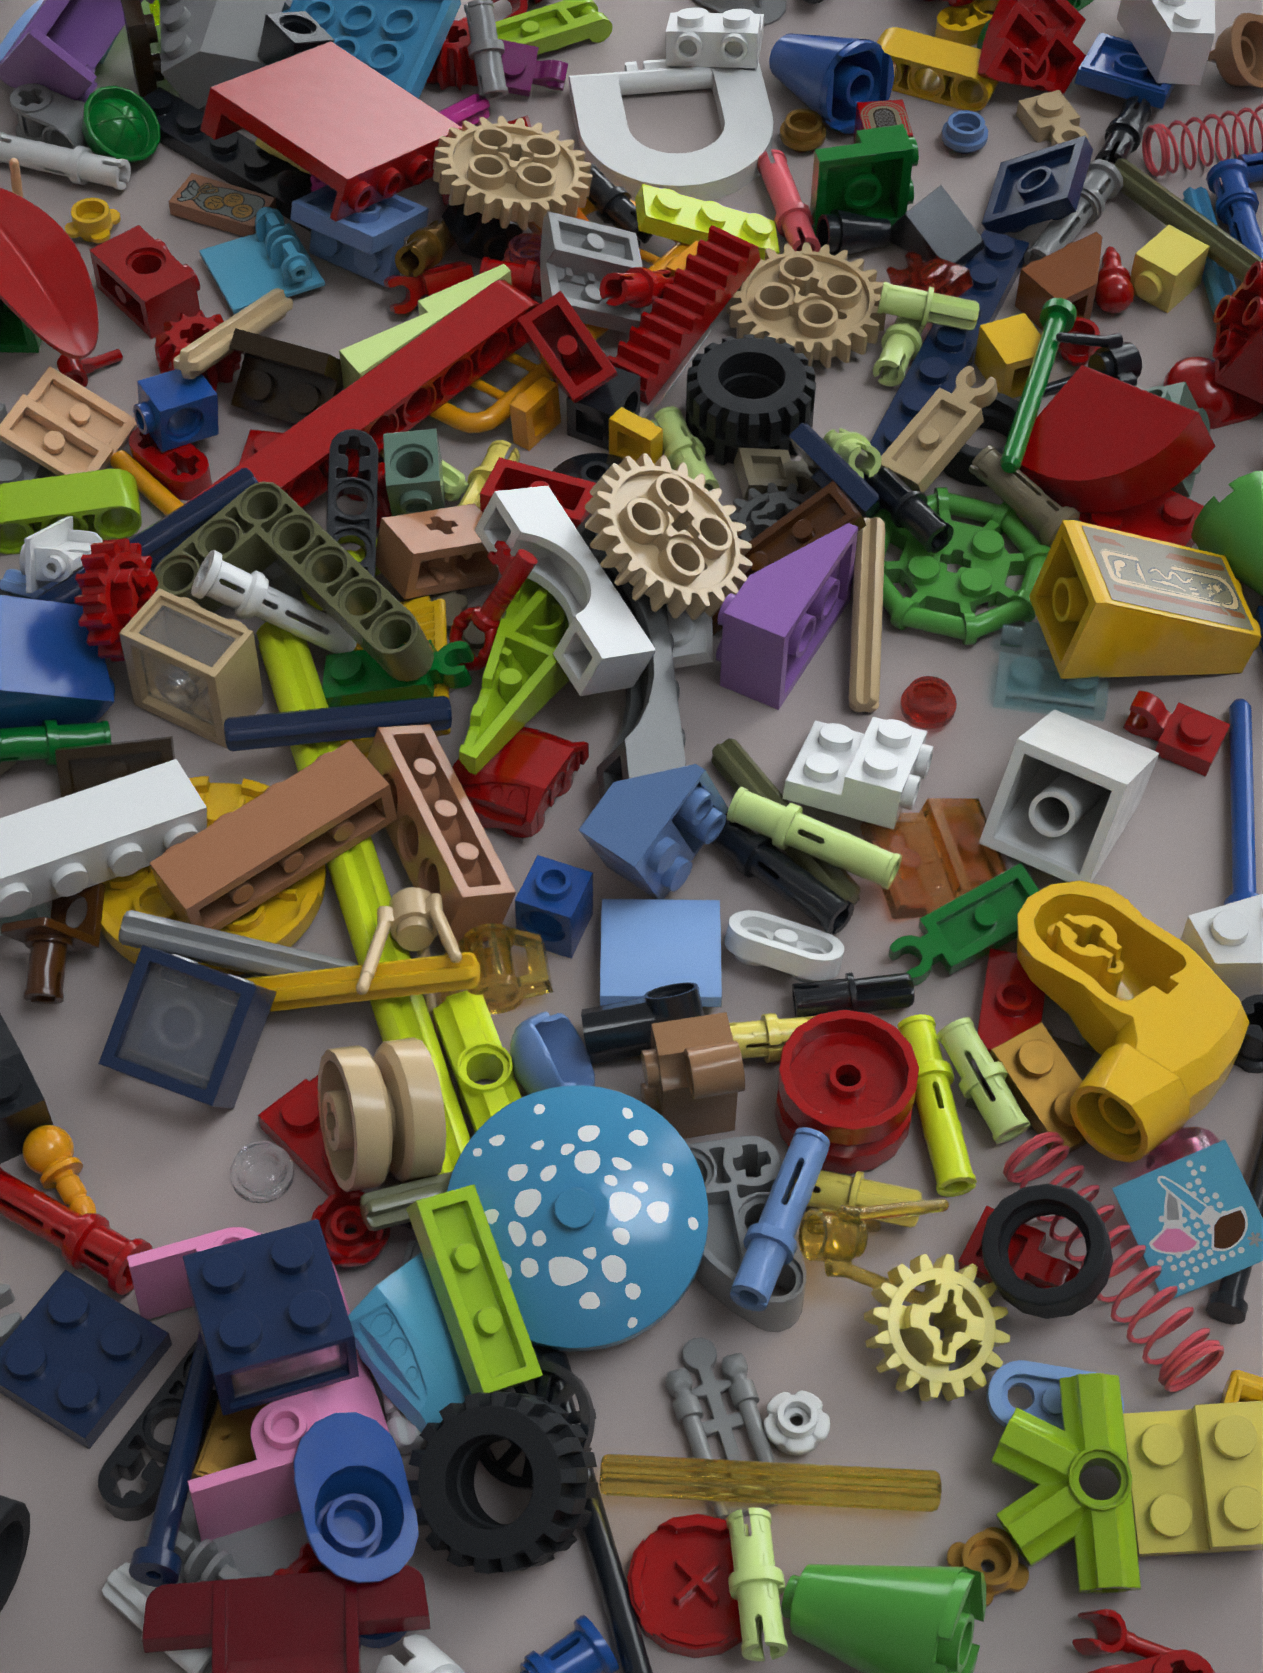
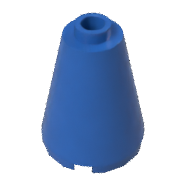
M789 33L778 39L770 53L769 66L772 74L811 110L817 112L827 125L844 134L854 133L857 103L889 100L894 81L893 61L890 55L884 53L880 44L869 39Z

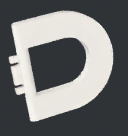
M666 59L643 61V70H638L637 62L634 61L625 62V72L569 76L570 100L579 148L585 152L584 161L595 164L616 187H623L633 198L636 197L641 185L645 184L659 189H671L678 194L702 201L715 200L732 194L753 181L760 174L757 162L762 153L766 151L770 158L774 122L759 62L757 68L666 66ZM711 88L722 128V134L711 145L689 153H665L644 146L630 133L622 95Z

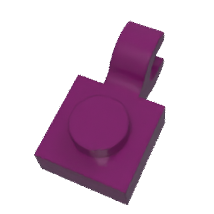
M502 40L505 53L501 55L506 87H508L509 93L530 97L532 84L553 90H564L568 63L558 60L537 61L539 47Z

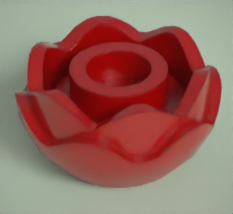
M345 1191L332 1194L313 1212L311 1220H319L331 1261L336 1266L359 1267L374 1260L389 1241L390 1227L378 1231H370L363 1223L359 1200L365 1192ZM348 1228H355L357 1230L354 1234L345 1233Z

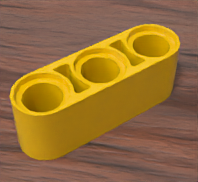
M898 27L886 29L877 40V43L882 46L881 48L884 53L889 54L893 61L894 81L892 91L953 108L976 112L982 110L987 105L1000 82L983 78L978 74L981 49Z

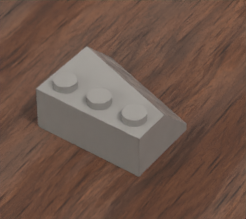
M159 0L161 73L185 102L197 109L206 106L210 87L267 66L258 57L265 16L270 13H282V11L290 9L293 0Z

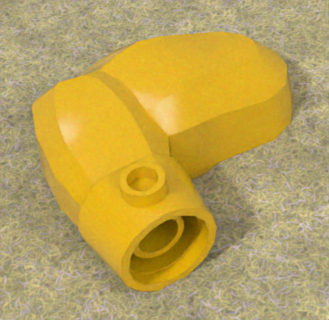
M1081 880L1050 884L1027 898L1017 914V959L1030 980L1071 1016L1082 1037L1102 1055L1070 1099V1113L1075 1126L1092 1147L1112 1160L1128 1163L1140 1160L1181 1130L1190 1118L1203 1110L1228 1079L1250 1023L1241 1001L1193 949L1179 938L1142 916L1128 899L1107 886Z

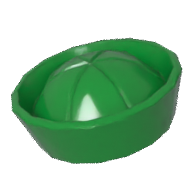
M115 85L100 87L89 95L83 110L82 133L87 145L95 154L116 159H126L131 164L146 159L156 151L160 142V124L154 110L142 97L130 89Z

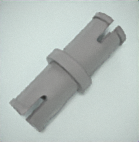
M474 0L468 2V5H464L471 44L467 47L469 59L474 60L479 98L482 100L485 98L488 100L499 99L509 94L501 55L505 53L504 43L498 39L492 0Z

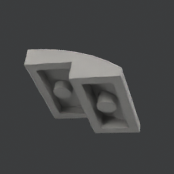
M548 211L543 218L540 251L542 302L562 291L585 324L629 333L632 326L638 328L641 321L640 308L630 307L628 304L619 306L608 305L606 302L609 298L602 299L599 290L600 283L607 274L613 272L625 273L631 268L643 267L636 233Z

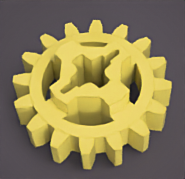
M927 1254L919 1255L910 1260V1269L904 1264H900L887 1272L891 1284L883 1282L871 1291L873 1297L882 1306L864 1313L865 1321L878 1326V1334L865 1341L866 1347L883 1349L885 1357L879 1362L876 1369L879 1373H883L895 1368L900 1373L895 1388L898 1391L903 1392L911 1389L915 1384H919L921 1401L928 1402L938 1398L940 1391H942L947 1401H952L964 1396L965 1387L972 1392L987 1384L982 1370L991 1372L1002 1366L1003 1361L992 1349L993 1347H999L1010 1342V1335L997 1330L995 1321L1008 1314L1007 1307H991L988 1298L993 1295L997 1287L994 1282L978 1287L973 1282L978 1267L973 1263L956 1272L954 1271V1258L951 1254H945L936 1259L934 1265H932ZM925 1285V1291L919 1294L918 1304L902 1305L911 1290L917 1286ZM934 1316V1326L929 1325V1318ZM939 1329H944V1337L940 1339ZM971 1349L963 1364L957 1369L949 1371V1365L955 1363L956 1350Z

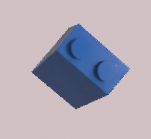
M0 595V728L42 726L43 720L53 719L57 721L58 725L96 723L114 704L115 686L113 680L109 677L105 658L98 657V646H89L87 644L89 630L85 626L80 627L78 623L83 614V606Z

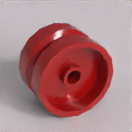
M839 1010L818 1014L798 1026L783 1046L779 1068L775 1118L781 1138L789 1146L798 1128L807 1127L822 1132L828 1137L830 1146L821 1170L851 1174L857 1171L871 1170L895 1156L908 1136L916 1094L919 1066L912 1045L894 1025L870 1013Z

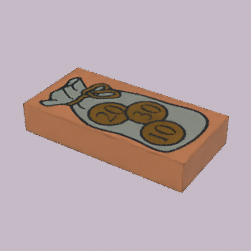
M194 173L189 175L168 201L171 215L243 237L256 233L255 219L259 209L263 207L277 209L276 198Z

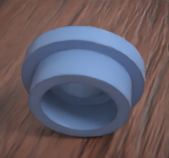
M961 110L949 116L948 121L943 125L941 138L949 148L958 153L967 154L977 151L986 145L988 129L984 118L974 111Z

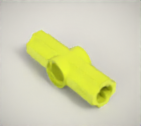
M466 990L447 996L443 1003L433 1008V1018L459 1088L460 1105L464 1112L469 1115L474 1132L476 1133L490 1117L522 1097L513 1076L512 1057L502 1047L483 994L475 995ZM481 1079L496 1080V1082L486 1085L475 1083Z

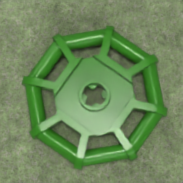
M946 487L935 488L933 494L926 496L928 499L927 505L954 529L951 541L936 553L932 551L930 553L927 552L923 545L906 528L896 527L890 520L891 513L886 509H880L872 517H879L885 522V554L889 543L903 550L899 561L884 560L883 607L891 616V624L896 628L904 630L906 627H911L961 639L963 645H974L979 637L1018 621L1030 622L1037 617L1029 596L1050 547L1042 545L1016 514V511L1006 502L997 504L948 493ZM951 515L987 524L984 527L962 523L951 520ZM1003 533L1008 536L1021 553H1008L1004 548ZM947 564L962 566L958 569L957 573L947 571ZM1024 575L1021 588L1016 592L1006 586L1008 576ZM893 583H900L903 589L905 584H907L912 590L911 598H904ZM988 602L987 608L997 606L975 616L976 606Z

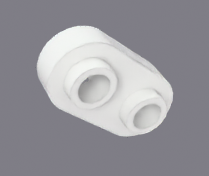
M752 910L740 911L731 915L724 941L726 948L740 962L751 966L763 965L791 974L796 980L803 983L824 982L836 977L839 974L845 950L842 942L827 932L768 913Z

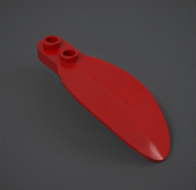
M0 188V299L34 334L57 352L73 359L86 358L96 347L99 319L92 282L79 250L63 228L46 212L25 198Z

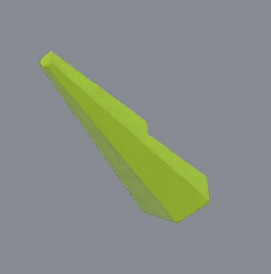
M528 578L506 609L504 618L500 620L482 677V688L477 704H474L472 708L470 726L464 745L461 744L459 749V760L474 775L569 681V678L553 655L569 627L567 616L562 606L551 593Z

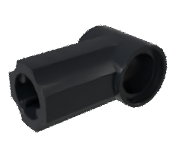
M691 982L669 984L648 991L644 998L582 1009L583 1034L591 1064L641 1055V1050L651 1049V1024L704 1016L698 985Z

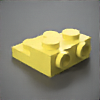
M1263 1401L1194 1405L1192 1409L1123 1413L1128 1464L1132 1474L1131 1495L1138 1557L1263 1550Z

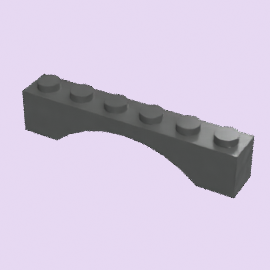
M589 514L576 529L600 564L607 554L603 550L590 547V543L598 533L585 528V523L592 516V514ZM615 567L603 568V570L656 651L635 685L625 689L626 707L621 730L611 751L597 766L600 800L615 781L686 766L684 752L686 736L681 727L678 703L680 687L675 679L672 654L674 639L669 630L667 604H664L657 612H654L651 609L649 596L644 594L637 601L633 600L632 591L634 586L629 582L619 586L614 583L619 574Z

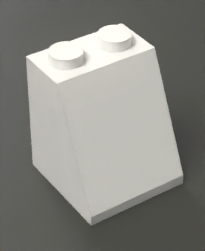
M1054 709L1017 738L979 844L1066 882L1081 880L1091 883L1140 804L1159 753Z

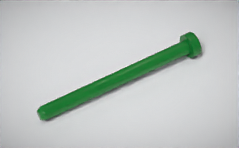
M1052 298L1046 301L1042 307L1039 320L1043 331L1000 459V465L1006 473H1013L1021 467L1060 342L1056 340V335L1059 332H1069L1074 326L1077 310L1066 299Z

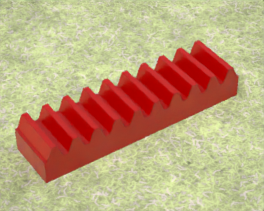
M711 225L708 240L703 241L700 239L697 245V254L695 256L690 253L688 254L684 270L677 268L673 285L666 282L662 299L656 298L654 300L651 313L649 314L644 311L641 314L639 328L634 326L630 328L628 342L620 341L618 343L617 356L609 355L607 357L614 367L641 376V402L649 405L761 261L758 246Z

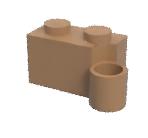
M727 1012L651 1024V1049L641 1050L642 1069L645 1083L640 1085L642 1103L662 1115L683 1139L735 1131L738 1092L745 1090V1073L738 1042L733 1040Z

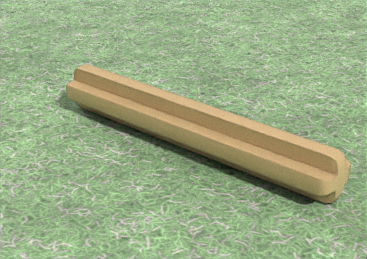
M276 288L183 348L180 354L173 360L174 369L181 370L185 379L196 378L234 352V350L230 349L235 328L258 335L286 317V313L293 309L292 299L287 298L282 289Z
M863 517L866 526L858 531L849 677V707L854 712L865 711L871 713L879 707L885 557V522L879 517Z

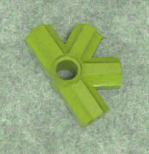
M1088 1373L1060 1378L1059 1388L1063 1430L1016 1407L1001 1436L991 1463L1037 1487L998 1512L996 1517L1030 1568L1074 1539L1079 1593L1107 1594L1141 1590L1131 1495L1132 1474L1128 1464L1119 1375ZM1101 1466L1111 1470L1119 1483L1117 1494L1106 1500H1096L1086 1495L1079 1482L1081 1474L1086 1469Z

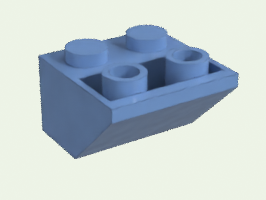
M697 764L613 782L579 828V832L609 869L653 898L665 899L670 891L678 890L685 883L692 869L691 861L704 843L710 844L719 836L726 822L725 814L728 811V807L706 770Z

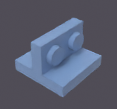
M328 185L292 201L290 220L312 229L309 253L382 286H385L383 280L396 274L400 275L395 264V255L404 246L405 237L411 235L419 228L427 226L429 208L395 194L389 199H384L365 208L361 212H356L335 222L330 216L337 191Z

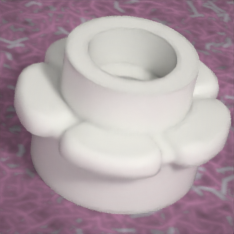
M803 1390L796 1392L795 1395H791L789 1392H782L774 1396L768 1403L767 1413L769 1415L764 1419L763 1427L767 1438L778 1450L787 1455L801 1456L813 1451L819 1442L827 1438L830 1430V1418L827 1413H823L822 1401L814 1394ZM794 1416H799L802 1418L803 1423L795 1426L791 1423L790 1419Z

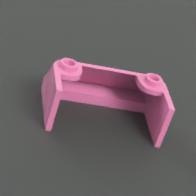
M230 1227L127 1256L140 1316L148 1320L193 1307L183 1256L261 1235L262 1233L243 1227ZM332 1262V1265H333V1268H334V1271H335V1275H336V1278H337V1281H338V1284H339V1288H340V1291H341V1294H342V1297H343V1300H344V1304H345L347 1313H348V1315H349V1314H350V1310H349V1307H348V1304H347V1301H346V1298H345V1295H344V1292H343V1289H342V1286H341V1283H340V1280H339V1277H338V1274H337L335 1265H334L333 1262ZM332 1346L287 1359L291 1375L294 1376L338 1363L340 1360L336 1347ZM357 1349L359 1377L274 1401L258 1412L251 1426V1441L256 1460L187 1481L201 1542L205 1539L213 1540L300 1511L294 1485L293 1459L300 1439L315 1422L334 1413L357 1412L376 1420L389 1432L369 1369L360 1359Z

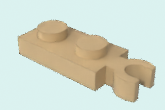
M967 366L962 369L957 375V388L951 394L939 387L881 456V467L890 468L913 491L919 490L924 493L984 422L981 408L990 405L996 399L998 394L996 379L990 377L983 386L971 388L976 382L974 368Z

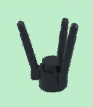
M1059 332L1056 335L1058 342L1101 347L1097 349L1095 354L1090 356L1088 367L1130 385H1137V379L1142 370L1141 355L1133 343L1123 342L1121 333L1102 336ZM1072 376L1047 383L1044 395L1060 391Z

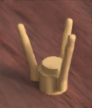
M409 887L394 894L389 906H380L377 909V927L360 972L356 991L360 995L368 992L389 931H391L393 939L402 948L416 951L417 958L431 957L430 945L438 934L450 960L453 963H459L462 960L458 943L443 912V902L440 894H432L422 888ZM435 993L423 994L429 1014H433V1008L437 1007Z

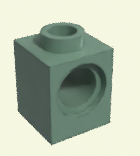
M437 429L384 433L385 480L392 516L445 508L442 457Z

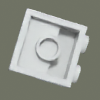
M697 7L670 13L666 29V66L757 68L764 34V14H754L751 10L741 8L728 10L724 13H709L708 10Z
M872 717L865 734L853 731L842 724H827L815 720L786 778L782 799L894 829L902 809L912 810L915 805L921 779L926 778L930 768L934 746L925 744L927 731L910 727L907 723L900 720H884Z

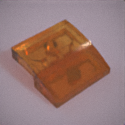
M928 798L919 813H900L894 829L865 821L862 822L860 829L865 841L903 856L892 885L888 890L882 888L892 919L923 917L1007 871L1000 852L979 844L987 822L979 798Z

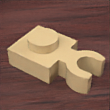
M1060 90L1018 101L1016 116L1037 143L1050 140L1051 146L1084 135L1088 139L1087 132L1079 127L1081 117Z

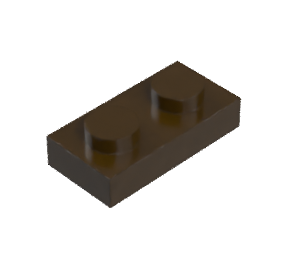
M121 0L134 77L139 96L143 98L157 89L156 82L165 80L161 73L159 52L151 53L150 48L151 43L158 42L153 14L144 15L140 0Z
M173 736L57 748L55 754L61 798L174 760Z

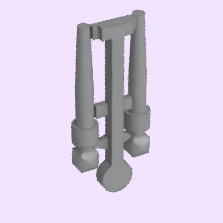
M702 1337L689 1340L684 1345L682 1352L685 1368L668 1372L666 1386L670 1395L676 1398L672 1405L678 1423L684 1425L695 1462L716 1518L725 1520L730 1513L742 1509L743 1517L749 1516L748 1508L755 1507L767 1510L769 1507L774 1506V1504L784 1503L786 1498L757 1407L759 1397L753 1380L746 1377L748 1365L742 1353L724 1357L721 1369L726 1380H715L712 1369L716 1364L717 1352L714 1344ZM689 1371L697 1374L701 1385L692 1389L693 1382ZM729 1390L734 1408L740 1410V1412L727 1415L720 1394ZM698 1398H706L712 1420L701 1422L704 1414ZM744 1424L769 1488L768 1492L757 1495L753 1494L732 1431L744 1427ZM718 1435L739 1500L725 1503L706 1437Z

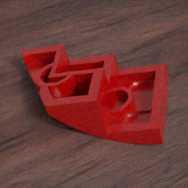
M999 0L983 41L978 74L983 78L1045 92L1060 90L1064 94L1086 56L1073 43L1086 19L1067 0Z

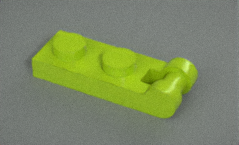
M563 0L495 22L498 39L539 47L537 55L548 51H555L586 39H590L595 43L602 42L610 36L613 28L612 23L604 13L598 12V6L593 0Z

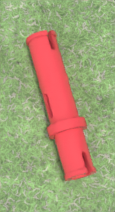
M771 149L775 163H771L765 151L759 156L757 168L776 212L774 221L779 234L786 238L787 243L792 246L794 251H801L804 242H809L812 251L819 252L821 245L812 228L811 211L809 206L801 200L785 154L780 150Z

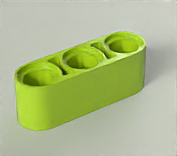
M103 469L0 484V553L20 554L25 538L67 516H73V530L95 532L102 540L131 537L138 532L142 524L138 485L134 475L122 469Z

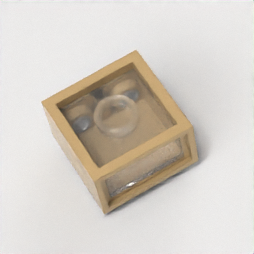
M159 588L119 633L134 705L227 748L224 733L225 720L229 717L255 715L264 704L254 631L248 629L238 620L223 618L202 608L192 599L187 597L180 598Z

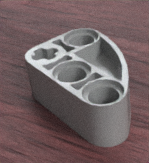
M741 1136L687 1144L700 1168L708 1201L706 1246L695 1278L728 1309L756 1327L768 1332H780L791 1328L799 1320L802 1313L806 1287V1269L797 1232L794 1239L797 1242L798 1248L791 1263L783 1265L775 1284L785 1288L789 1292L788 1294L771 1296L766 1309L763 1311L747 1310L733 1302L730 1297L731 1287L746 1252L743 1243L749 1226L758 1223L772 1184L782 1165L776 1147L768 1140L758 1136Z

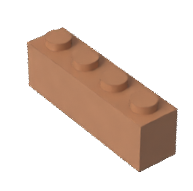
M350 740L334 751L322 754L311 765L283 782L271 785L263 794L237 810L220 816L212 825L186 841L172 845L161 856L149 862L160 894L181 922L220 930L397 820L390 785Z

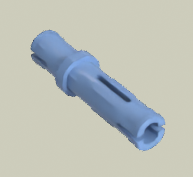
M807 1127L796 1129L777 1177L772 1184L759 1221L749 1226L743 1243L746 1252L731 1287L730 1297L733 1302L747 1310L763 1311L766 1309L783 1265L791 1263L798 1248L794 1237L829 1151L830 1141L820 1131ZM797 1179L796 1184H795V1186H794V1189H793V1191H792V1194H791V1196H790V1199H789L788 1203L786 1204V1202H787V1200H788V1197H789V1195H790V1192H791V1190H792V1187H793V1185H794V1182H795V1180Z

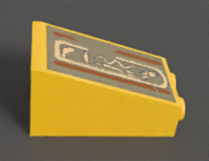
M1062 520L1029 596L1060 679L1242 673L1262 637L1259 624L1253 618L1242 594L1241 584L1235 578L1224 555L1075 520Z

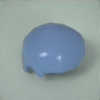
M545 1011L529 1017L515 1028L510 1042L513 1074L528 1094L560 1086H595V1073L584 1043L569 1018L564 1014L549 1015Z

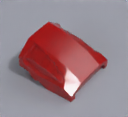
M523 727L476 775L470 773L459 758L452 768L483 828L503 829L508 835L517 838L532 837L544 826L545 812L548 807L554 805V799L564 795L572 787L573 772L578 771L580 764L584 765L589 758V743L584 741L572 742L538 729Z

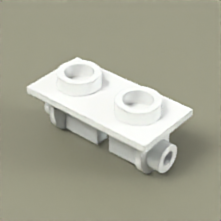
M67 516L25 538V543L20 552L19 564L22 574L26 575V593H33L50 582H62L68 579L74 570L83 566L81 561L82 555L91 554L90 545L102 543V538L92 531L73 530V516Z

